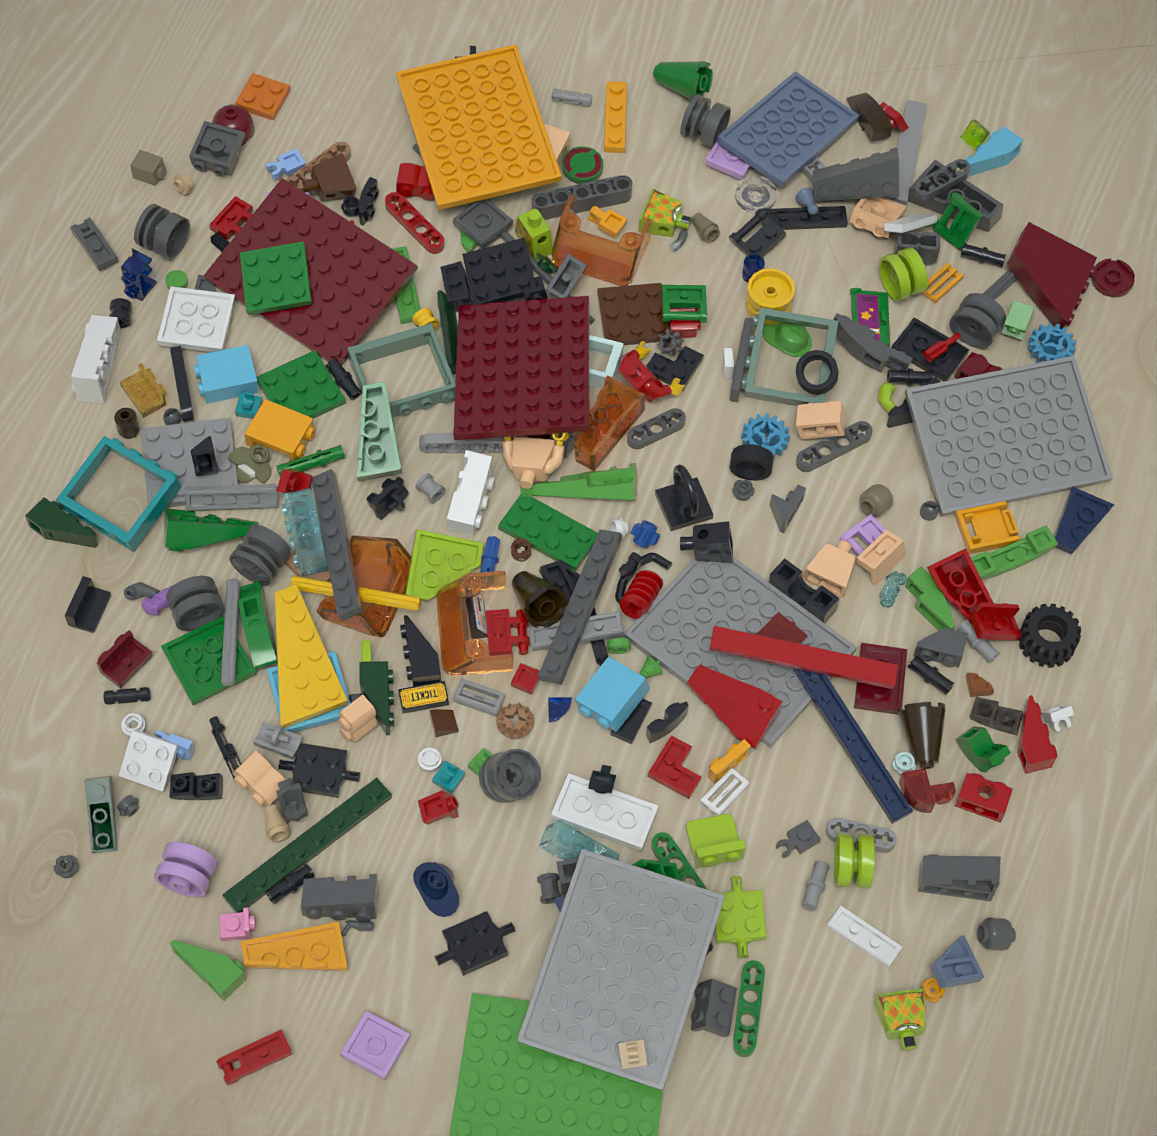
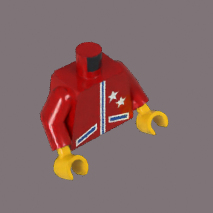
M641 341L635 350H631L620 358L619 372L650 403L654 399L671 394L679 396L685 385L679 384L680 379L674 378L670 386L663 385L640 360L644 359L651 351V348L646 349L643 347L646 343L644 341Z

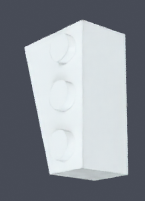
M466 450L464 455L465 467L459 473L458 478H460L457 491H454L447 516V530L474 536L476 528L480 529L483 519L481 512L482 509H487L489 502L487 494L489 490H493L495 478L492 477V456Z

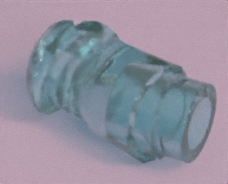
M894 571L886 576L885 580L887 582L879 594L882 606L889 608L894 605L900 591V585H905L907 582V577L904 573Z

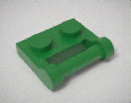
M954 192L950 196V202L942 216L933 225V229L961 250L964 243L968 242L983 214L963 200L959 193ZM957 207L960 211L951 226L947 228L946 224Z
M662 285V322H669L670 320H699L700 323H706V285ZM670 308H699V312L670 311Z

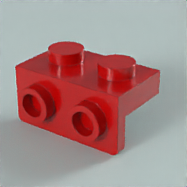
M984 602L980 603L969 616L978 639L1017 641L1021 636L1014 618L1020 610L1018 604Z

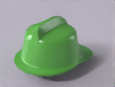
M780 322L772 325L766 324L763 328L765 341L790 356H803L812 347V339L805 326Z

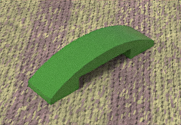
M1046 525L1027 533L1024 539L989 554L987 551L971 557L981 579H986L1021 567L1056 547L1058 543Z

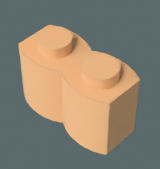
M361 695L339 712L340 719H338V722L341 726L339 731L346 741L351 740L355 743L377 726L375 708L364 695Z
M254 751L232 773L235 776V783L242 789L247 788L252 793V800L259 806L264 805L265 807L269 806L277 798L278 783L286 780L257 751Z

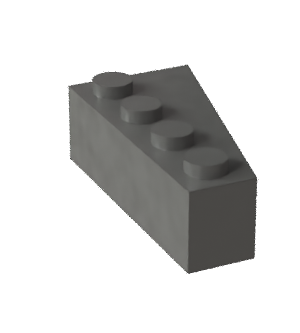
M934 160L909 188L908 202L943 214L948 206L952 193H959L963 200L983 214L976 228L987 232L993 228L1002 216L1004 204L967 180L929 200L923 201L915 196L917 181L944 167L937 160ZM945 176L937 178V181L941 184L949 181ZM921 187V191L925 190L926 192H928V188L924 189L923 187ZM956 207L950 218L955 219L960 209Z

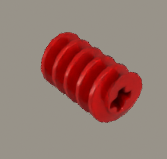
M649 570L639 571L620 601L622 612L633 619H639L642 615L646 614L663 586L661 577Z

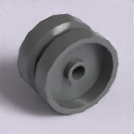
M971 293L964 297L959 305V309L951 317L949 325L954 334L957 332L961 334L959 340L963 343L979 349L987 348L992 344L997 333L1003 327L1006 321V314L1001 305L994 299L984 294Z
M193 576L174 584L166 594L169 608L173 611L172 615L176 627L181 631H193L222 617L225 613L221 597L218 596L215 581L209 576Z

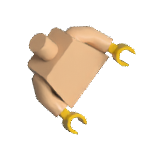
M568 432L563 433L561 438L558 436L559 433H553L552 436L555 440L514 437L511 440V437H504L505 441H502L504 460L508 469L513 471L515 478L520 480L519 485L522 488L531 489L534 481H546L549 474H552L561 466L565 448L563 442L569 438Z

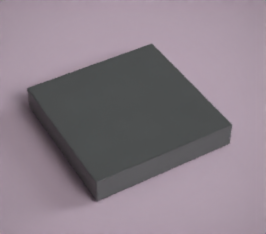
M489 199L474 202L453 218V224L478 246L484 248L511 227L513 220Z

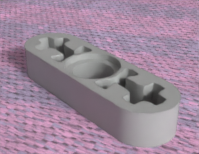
M841 818L830 820L826 829L828 839L835 842L837 835L833 829L836 826H839L840 833L848 834V829L851 828L850 834L854 840V847L856 842L854 833L856 831L863 830L867 835H873L874 833L876 834L874 838L875 851L881 853L891 852L897 841L896 834L888 828ZM883 836L888 837L887 840L889 842L887 845L882 844Z

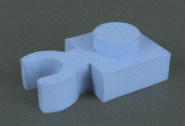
M293 149L278 156V162H269L266 165L267 172L276 170L271 173L272 179L276 180L284 172L287 176L294 174L304 167L306 162L298 150Z

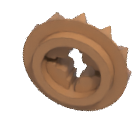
M520 702L518 704L509 703L508 706L501 708L497 715L496 723L498 730L504 736L511 739L523 738L533 729L534 715L529 710V707L521 705ZM517 713L521 721H518L513 728L511 719Z

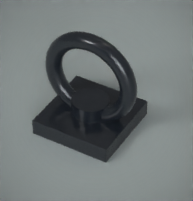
M681 464L676 465L673 470L674 484L655 490V496L670 531L713 519L714 515L698 478L692 479L685 466Z

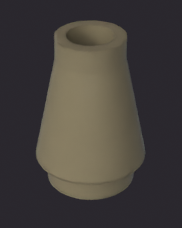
M700 212L693 215L691 221L695 225L701 239L707 242L716 240L720 234L719 226Z

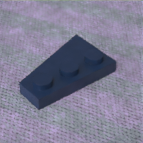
M1072 487L1054 535L1058 543L1056 548L1072 554L1115 504Z

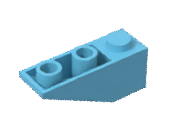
M1004 126L998 132L994 131L989 137L986 144L982 143L978 147L976 154L966 159L970 164L969 176L1008 165L1020 153L1024 139Z

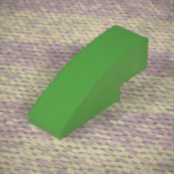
M922 566L908 576L905 586L917 598L915 609L938 631L943 628L954 629L952 614L943 593L937 588L932 577Z

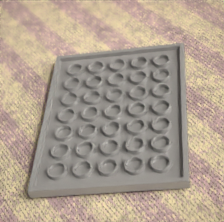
M1075 356L909 388L905 391L940 516L992 503L1012 502L1070 490L1072 487L1079 488L1104 483L1113 479Z
M734 557L733 563L697 561L694 558L657 597L649 611L637 619L624 633V638L629 639L630 643L655 661L659 660L661 662L659 665L686 685L700 664L760 688L781 700L780 713L761 740L770 748L811 703L812 699L791 667L709 650L713 627L728 628L853 655L857 648ZM826 675L829 680L833 678V676Z
M582 849L517 1042L663 1091L725 895ZM644 1039L648 1066L622 1070L618 1043Z

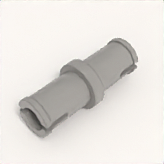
M968 619L957 628L958 631L968 633L967 640L971 643V648H976L988 663L992 662L1000 654L987 640L977 638L973 625Z
M823 861L814 863L811 878L806 882L807 890L801 906L809 911L817 909L820 895L826 887L824 882L830 866Z

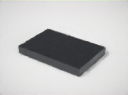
M915 317L891 346V348L902 351L912 357V364L924 371H932L933 376L943 382L950 379L970 350L955 341L948 346V351L931 363H928L923 357V352L937 342L945 341L949 337Z

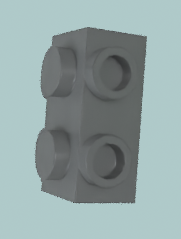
M204 121L189 155L191 164L199 171L209 169L213 170V173L220 177H224L225 174L231 176L238 161V151L245 137L244 132Z

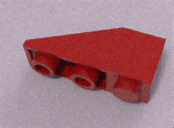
M1032 695L1028 697L1024 706L1017 751L1025 774L1052 768L1057 758L1056 747L1054 744L1051 745L1049 740L1048 726L1045 723L1043 724L1040 717V706L1038 703H1035Z

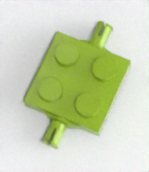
M734 876L731 877L732 891L719 893L725 895V899L716 923L717 944L732 943L737 945L738 958L743 959V949L744 959L749 957L747 944L753 941L767 940L762 890H742L741 877L737 876L736 885Z

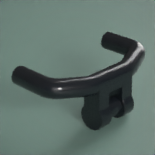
M632 552L626 564H622L619 568L620 579L615 592L617 603L620 604L625 594L627 583L641 566L653 561L669 570L672 562L657 553L651 552L640 556Z

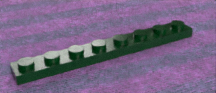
M376 777L222 894L223 899L235 913H242L243 908H249L266 895L267 890L282 882L283 877L295 873L392 799V794Z

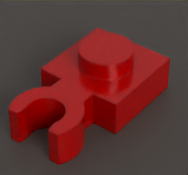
M885 102L880 104L893 125L892 129L897 128L903 133L909 128L898 111L890 105L888 106Z

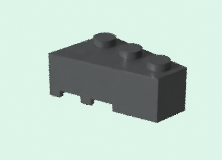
M369 874V879L356 880L355 875L347 876V881H334L333 877L304 879L301 901L302 915L309 919L331 917L333 920L338 921L345 920L346 918H356L358 921L377 919L379 896L377 874Z

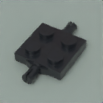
M304 743L300 744L298 756L294 762L280 759L278 765L279 770L292 771L293 784L299 783L302 792L335 798L339 797L340 788L345 780L359 782L361 772L348 771L346 769L347 750Z
M485 911L442 930L448 951L435 955V960L438 966L452 960L458 965L463 976L508 956V951L502 937L515 932L514 925L510 922L498 928L492 922L488 912Z

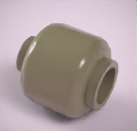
M881 484L872 485L861 494L859 499L860 508L866 515L871 514L873 517H879L892 507L893 496L887 487Z

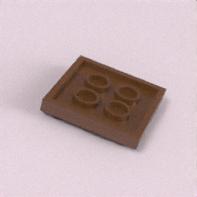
M662 283L597 288L604 339L624 343V345L640 344L641 341L657 343L661 339L659 334L667 335L666 329H669L668 322H662Z

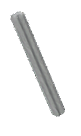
M236 578L226 581L221 682L224 686H233L235 684L238 599L240 592V583Z

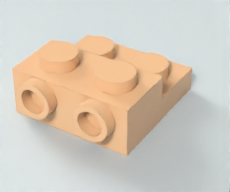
M886 197L863 198L854 207L850 223L854 224L858 229H866L873 232L877 237L888 239L893 232L884 231V223L900 219L904 215L907 206Z

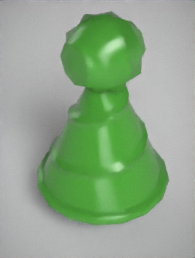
M649 656L646 657V661L639 674L645 678L662 675V670L659 666L661 662L659 660L655 661Z

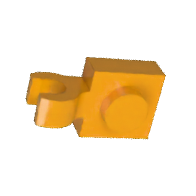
M593 206L589 211L591 215L588 217V220L598 223L600 230L614 238L619 235L627 224V218L611 209L605 213L600 208Z

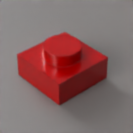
M520 663L511 681V687L532 695L540 680L538 676L540 671Z

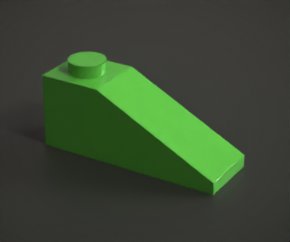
M173 940L170 943L172 951L223 1001L246 981L244 975L245 968L238 960L234 959L232 961L226 955Z

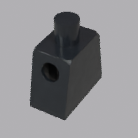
M730 522L693 526V536L680 537V550H694L695 560L733 563V538Z

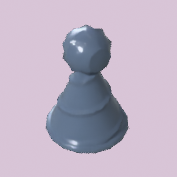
M812 188L801 189L796 195V202L799 205L805 206L809 214H817L819 209L814 204V190Z

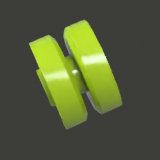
M908 247L898 251L897 254L883 256L879 260V274L882 284L893 301L899 302L907 299L910 294L918 295L927 290L928 276L922 258L915 249Z
M837 833L834 850L835 886L849 887L852 883L854 872V881L858 888H871L875 868L873 835L859 834L854 849V840L851 834Z

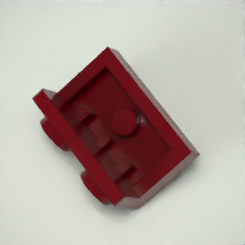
M128 630L124 635L121 634L117 637L114 645L108 651H104L99 656L97 666L103 676L121 689L153 655L152 651L134 638L133 633Z

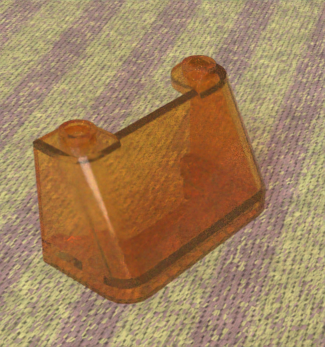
M352 535L349 544L358 587L405 595L411 556L399 540ZM325 597L319 604L317 613L326 621L370 636L384 637L398 608L361 601L363 612L342 621L337 614L335 599Z

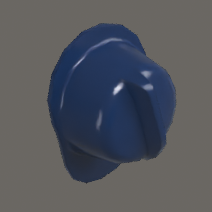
M437 862L421 863L413 873V881L423 901L435 915L441 917L451 916L459 906V895L454 885L452 871L446 865Z

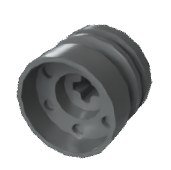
M696 94L684 113L680 128L681 135L685 137L690 135L692 140H695L700 135V143L713 148L718 136L727 128L731 116V107L717 102L711 108V99L705 98L704 100L702 95Z
M155 203L151 204L143 211L134 231L135 244L143 248L145 247L150 251L154 250L156 254L169 260L174 259L186 244L190 232V222L181 215L174 212L170 213L169 210Z
M252 525L242 539L243 543L238 544L235 549L236 551H233L229 560L235 570L252 582L260 581L262 586H268L273 577L278 573V567H282L292 553L291 548L274 531L261 525Z
M511 749L488 757L481 765L479 772V783L484 794L498 803L522 800L533 795L539 787L541 780V769L536 758L522 749ZM503 775H507L506 780H504Z

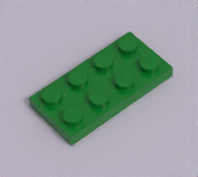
M524 492L520 494L498 525V530L515 539L523 538L528 540L533 549L555 561L562 560L574 572L578 570L591 551L598 534L594 530Z

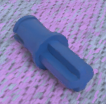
M496 536L487 538L485 551L481 556L482 566L479 579L484 581L486 573V582H492L494 579L495 566L499 562L497 556L500 546V539Z

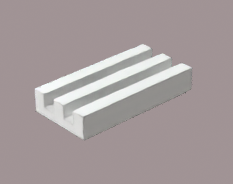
M731 767L700 800V804L702 806L705 805L710 812H714L715 816L722 815L749 786L750 782ZM732 776L735 777V779L724 789V791L711 803L709 800L718 792V790ZM739 782H741L742 784L729 796V798L719 808H717L716 806L730 793V791Z

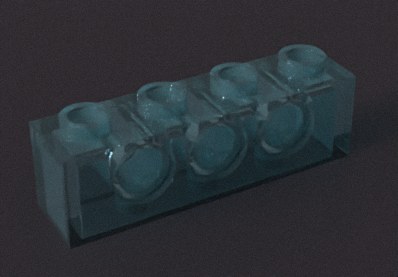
M311 488L284 494L285 503L281 504L284 517H289L285 524L287 533L293 535V537L289 538L291 551H296V554L292 555L295 569L300 568L302 577L329 571Z

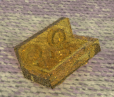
M140 363L137 365L139 372L120 381V386L144 418L166 406L165 396L167 393L161 383L157 384L155 382V376L151 369H146Z

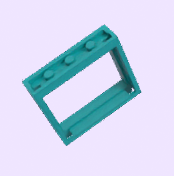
M103 436L57 497L56 501L64 511L73 514L79 520L134 552L182 486L177 480L178 476L171 470L167 469L164 471L157 462L152 459L145 460L133 448L128 450L118 439L113 438L111 440ZM110 451L165 482L128 532L74 501Z

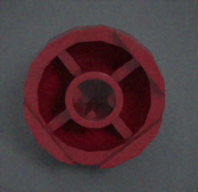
M233 104L225 105L213 116L212 123L244 132L245 137L241 146L246 144V140L253 137V120L245 108Z

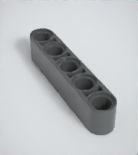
M619 175L539 192L532 197V209H538L544 220L590 211L593 206L604 208L626 203L632 197L633 183L630 177Z

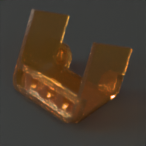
M571 194L559 221L552 249V262L560 267L567 255L570 254L587 265L583 275L618 286L631 284L650 241L652 219H647L641 234L627 232L622 235L619 243L579 230L581 220L574 214L575 195Z
M505 571L469 573L438 590L437 610L442 668L446 674L458 676L513 671V654L489 656V648L486 642L480 639L469 640L465 597L479 595L482 590L505 589Z

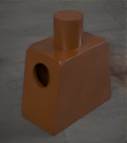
M343 153L314 165L311 171V179L302 181L305 193L317 191L321 201L354 197L357 189Z

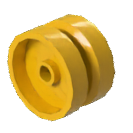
M773 268L761 269L754 273L748 282L745 301L746 311L750 317L754 318L755 314H759L760 307L791 313L795 292L793 280L787 273ZM765 319V322H764V324H767V325H772V324H778V323H780V322H778V321H772V320H766V319Z

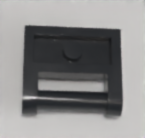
M759 208L755 212V216L736 233L733 232L729 239L756 264L786 237V232ZM762 222L764 226L744 243L741 239Z

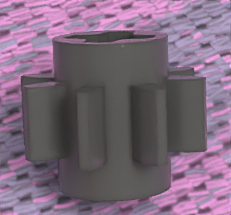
M666 329L667 335L659 334L661 338L660 343L656 345L661 346L663 349L661 354H666L669 351L670 356H675V350L683 351L681 345L682 342H685V339H681L679 336L680 331H676L673 334L672 329ZM669 339H672L671 343L673 344V346H669V345H670V341H668Z

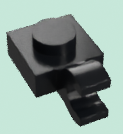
M602 764L600 771L593 770L588 789H592L600 794H612L617 776L610 774L612 766Z

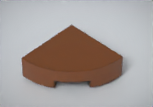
M976 673L966 674L970 697L994 694V689L990 682L979 677Z

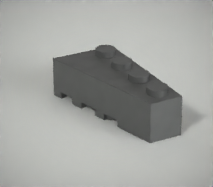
M898 147L881 154L880 152L871 154L867 158H856L845 164L840 165L838 163L813 170L814 201L899 197Z

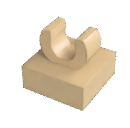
M644 1039L618 1043L622 1070L648 1066Z

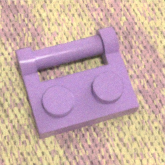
M870 514L845 532L840 540L849 542L852 546L851 549L859 556L864 549L854 538L858 535L869 546L886 529Z

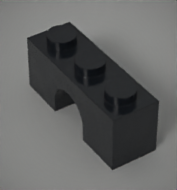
M784 558L770 573L769 583L823 623H826L837 611L840 598L822 585L817 590L808 586L802 578L803 571Z

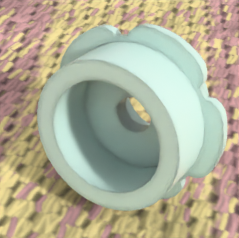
M907 752L897 754L892 762L894 770H897L901 775H908L909 772L912 773L916 768L914 757Z

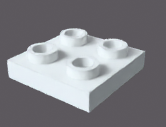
M132 730L119 776L160 791H165L179 744L138 730Z

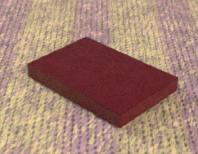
M861 643L859 657L898 665L894 689L856 682L854 709L898 715V708H902L907 649Z

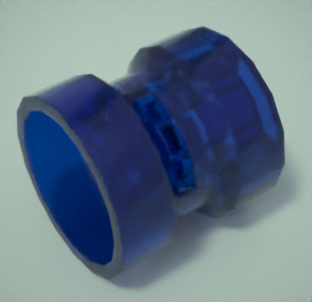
M750 254L745 257L742 278L747 283L754 273L764 269L765 261L763 257L757 254Z

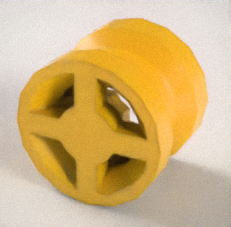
M429 308L420 309L412 317V322L416 326L420 327L431 323L434 331L439 326L438 319L433 317V312Z

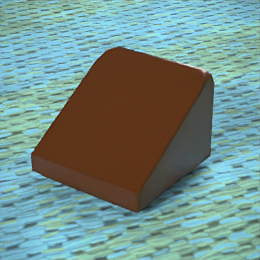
M430 710V719L435 738L459 732L453 710Z

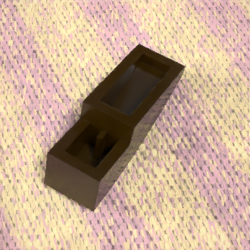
M865 92L847 97L851 110L860 115L857 121L862 131L866 130L871 142L891 137L893 125L882 107L871 95Z

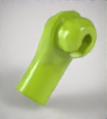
M883 383L879 388L878 402L889 413L893 407L897 406L891 400L892 391H895V387L892 383Z

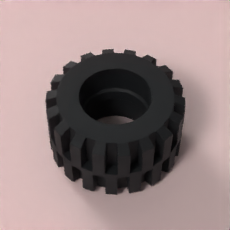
M1052 603L1050 607H1047L1046 604H1041L1040 608L1036 606L1026 615L1020 629L1019 647L1024 649L1023 655L1025 657H1030V662L1034 663L1036 661L1039 663L1038 666L1044 667V664H1047L1048 668H1053L1055 664L1059 667L1063 665L1064 661L1067 663L1071 656H1073L1081 639V626H1078L1079 621L1077 618H1073L1071 611H1065V607L1061 606L1058 608L1056 604ZM1039 630H1051L1060 637L1061 641H1048L1039 634Z

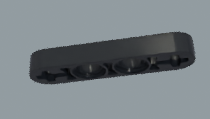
M181 345L170 347L182 419L183 422L194 420Z

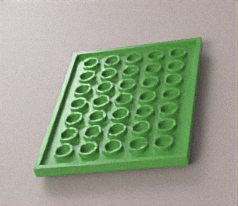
M472 993L449 1136L658 1135L663 1091L517 1042L530 1001Z

